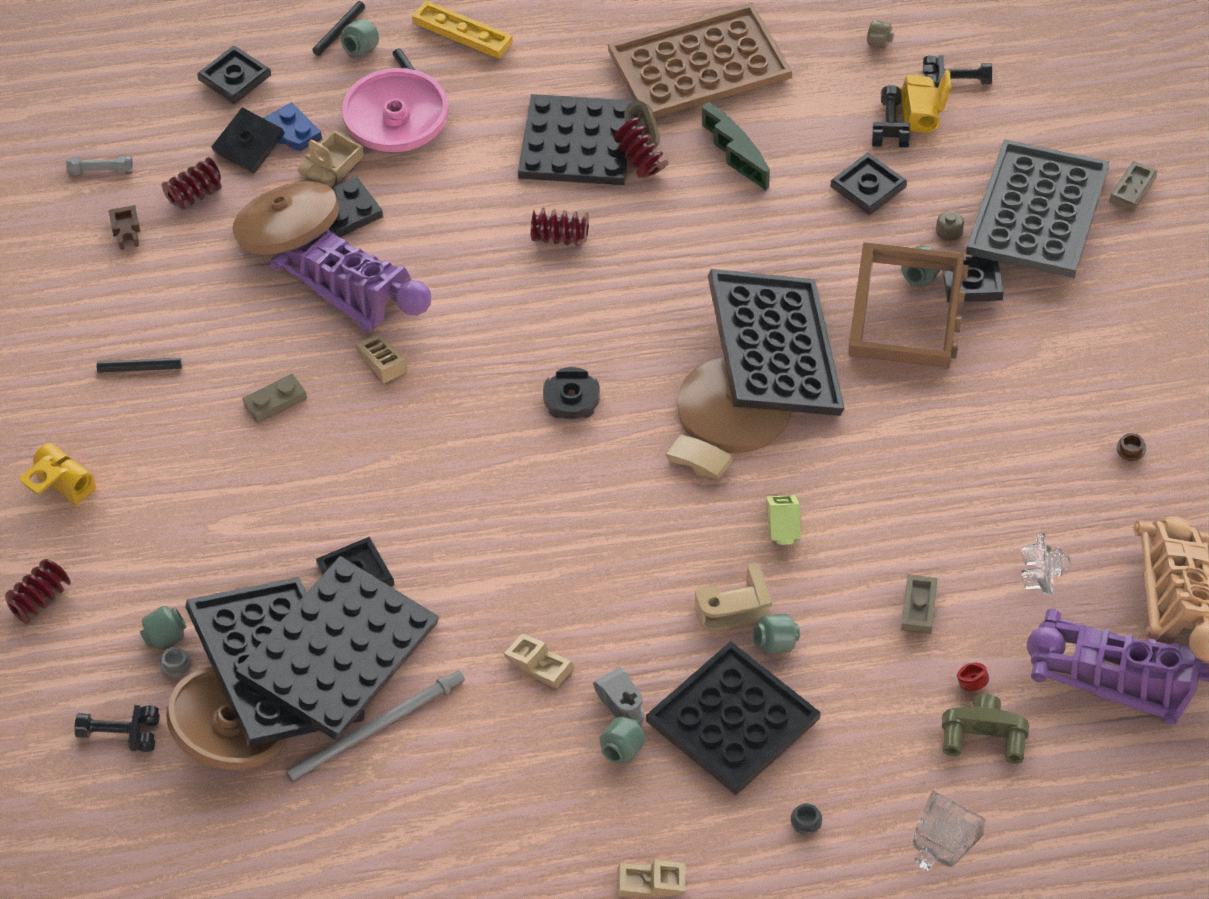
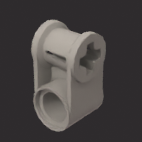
M622 667L593 682L598 697L607 705L616 718H633L639 723L643 721L642 695Z

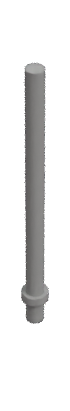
M458 670L446 678H438L436 684L286 771L288 777L293 782L439 695L451 693V688L465 681L464 676Z

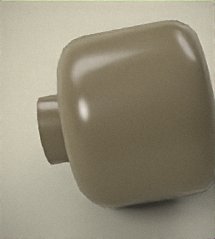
M874 20L869 26L867 43L871 46L886 48L888 43H892L894 38L892 26L889 23Z
M946 211L938 216L936 232L940 238L952 241L962 236L964 220L959 213Z

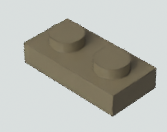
M290 374L243 397V402L258 424L306 400L307 395L295 376Z
M908 574L901 630L931 634L938 578Z

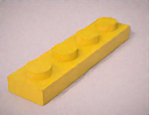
M427 0L412 15L413 24L498 59L513 44L512 35Z

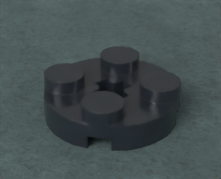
M568 367L556 371V376L550 380L548 378L543 386V399L546 407L549 409V414L554 418L561 417L566 419L588 418L592 416L600 400L598 380L595 377L593 379L588 375V371L581 368ZM569 390H575L577 395L568 396L566 394L569 393Z

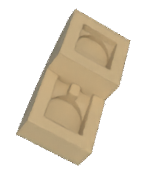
M681 434L666 452V457L670 463L690 466L693 468L695 475L717 480L720 479L733 462V457L725 451L707 442Z
M524 633L504 653L505 657L522 671L556 690L574 670L571 660L548 651L545 642Z
M654 859L651 866L620 862L617 868V896L670 897L683 895L686 891L685 863Z

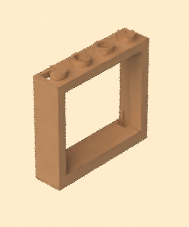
M863 242L849 339V356L950 368L951 358H957L959 343L953 341L954 332L960 333L962 316L957 315L958 306L963 307L965 290H960L961 281H967L969 265H963L964 254ZM873 262L953 272L943 351L862 342Z

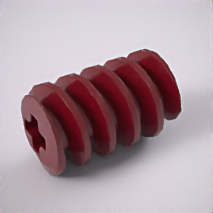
M633 118L617 130L613 139L616 143H620L619 148L622 152H625L626 159L631 161V167L637 169L636 175L638 178H646L663 170L669 162L667 160L658 161L663 156L662 151L653 153L658 145L656 143L648 145L652 138L651 134L642 136L647 128L645 125L637 127L636 125L641 119Z
M207 157L205 162H198L196 167H189L187 172H180L178 178L175 176L171 177L169 183L165 181L161 186L168 201L175 206L177 205L181 210H185V200L190 205L195 204L194 195L200 200L204 199L202 190H205L209 195L213 194L211 185L220 190L222 188L220 182L221 174L216 163L210 157Z
M545 208L541 209L539 215H536L535 210H533L530 230L533 242H537L541 235L543 243H548L551 236L554 244H559L562 238L565 245H570L572 239L575 246H580L583 240L586 243L589 230L588 213L585 212L582 220H579L577 211H574L571 219H569L566 210L563 211L561 217H557L556 209L552 210L550 216L546 215Z
M43 559L40 561L39 567H34L31 570V575H25L22 582H17L14 585V590L6 592L5 599L7 605L20 621L28 624L30 619L27 613L37 616L39 612L35 606L38 605L45 609L47 604L44 597L54 601L56 597L52 590L54 589L59 593L64 592L61 582L70 585V578L57 563L49 559Z

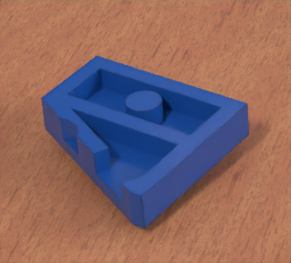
M292 102L263 117L283 128L285 134L278 144H286L290 148L302 151L309 147L308 142L310 140L318 142L322 139L321 131Z

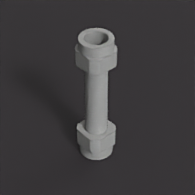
M118 155L116 160H82L81 157L67 158L66 168L67 173L73 175H82V171L118 170V174H127L133 171V161L131 156L126 157V155Z

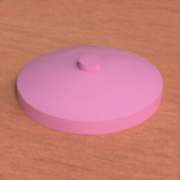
M406 68L384 69L361 78L348 90L342 104L343 122L350 136L367 148L382 152L408 151L430 142L441 132L448 118L447 96L442 86L425 73Z

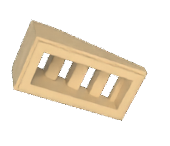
M381 333L355 344L356 349L383 384L408 372L404 357ZM383 349V350H381V351H379V352H377V353H375V354H372L373 352H375V351H377V350Z

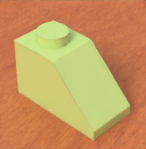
M767 496L766 504L771 540H776L779 545L793 544L794 539H801L800 504L796 496Z

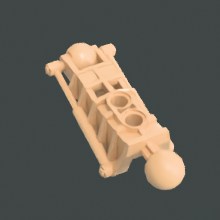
M1169 516L1162 521L1155 520L1153 524L1137 521L1133 531L1135 535L1141 536L1145 564L1143 576L1149 626L1146 628L1145 635L1148 639H1156V642L1172 644L1183 628L1193 630L1189 639L1191 652L1196 658L1209 662V533L1197 532L1196 527H1191L1185 519L1179 516ZM1149 537H1150V540H1151V543H1152V548H1151V549H1150Z

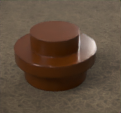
M1126 434L1117 443V453L1125 460L1136 461L1145 455L1146 444L1138 434Z

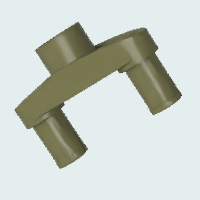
M990 694L978 695L973 700V707L951 708L943 713L944 754L949 756L961 754L963 732L1006 737L1005 760L1013 764L1023 762L1025 739L1029 736V722L1020 715L1001 710V700L998 697Z

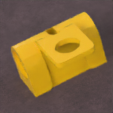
M949 70L944 71L938 88L935 87V82L930 77L906 74L901 88L903 121L904 123H910V131L927 133L939 127V113L944 110L952 87Z
M46 443L37 450L33 458V466L20 476V482L35 494H41L48 487L52 486L74 506H77L97 489L92 473L52 443ZM36 474L43 482L35 484L31 482V477Z

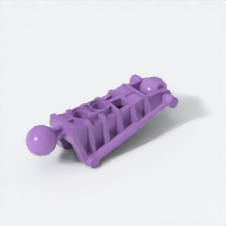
M328 229L311 242L293 250L278 253L270 260V265L273 269L279 271L283 267L313 288L314 292L358 322L360 329L366 333L376 328L385 320V304L390 299L396 301L398 307L407 315L418 316L426 312L431 305L432 294L430 289L421 281L411 280L404 266L396 267L389 261H379L376 256L368 255L358 247L354 248L347 241L341 239Z
M1048 609L1046 611L1044 622L1040 623L1038 629L1032 631L1027 640V650L1033 664L1031 678L1034 681L1044 682L1046 678H1050L1095 693V696L1162 717L1168 725H1174L1178 722V718L1196 693L1198 680L1209 682V664L1202 663V660L1196 658L1189 646H1182L1179 642H1173V645L1156 643V639L1144 641L1134 639L1133 635L1127 634L1125 637L1112 633L1107 629L1102 631L1087 627L1086 625L1062 619L1061 613L1056 609ZM1066 642L1076 644L1074 656L1063 655L1066 649ZM1106 660V661L1112 662V663H1114V664L1120 665V667H1119V666H1115V665H1111V664H1107V663H1103V661ZM1056 672L1071 674V677Z

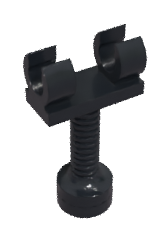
M928 55L923 58V72L928 74L926 75L927 77L934 80L935 87L938 88L943 73L947 70L944 68V55H939V58ZM981 63L977 70L948 69L951 79L977 78L981 84H992V63Z
M887 85L881 89V103L886 106V122H873L872 147H882L883 137L899 138V147L909 148L910 123H896V106L902 101V90L898 86Z
M134 705L131 722L95 721L89 713H77L75 737L89 738L90 734L94 731L102 733H129L130 751L151 752L155 747L156 740H154V734L146 731L140 732L141 723L147 726L157 725L160 714H158L159 708L151 705L143 707Z

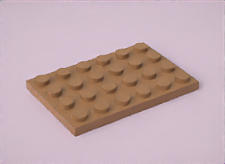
M753 3L608 44V52L633 99L643 101L649 105L654 118L792 78L790 66Z

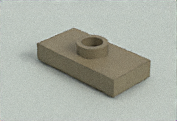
M1133 161L1111 193L1109 202L1134 212L1156 179L1158 170Z

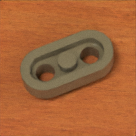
M640 100L628 104L624 112L625 121L628 122L633 118H638V115L643 112V117L636 126H646L647 129L642 136L651 134L652 138L648 145L652 143L659 145L660 134L651 107Z

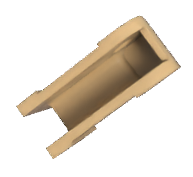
M759 562L747 564L748 587L719 593L717 585L695 589V609L703 628L709 631H721L727 628L755 623L762 616L771 615L769 607L772 606V601ZM709 617H710V618H719V619L716 620V621H712V620L709 619Z

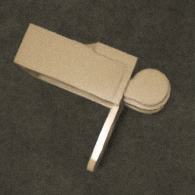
M334 130L320 144L314 140L308 142L310 153L306 154V160L299 166L298 173L307 180L320 182L332 188L334 184H340L348 176V171L364 157L363 146Z

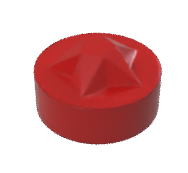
M973 662L964 665L958 671L957 679L963 690L972 692L980 690L988 684L989 674L985 665Z

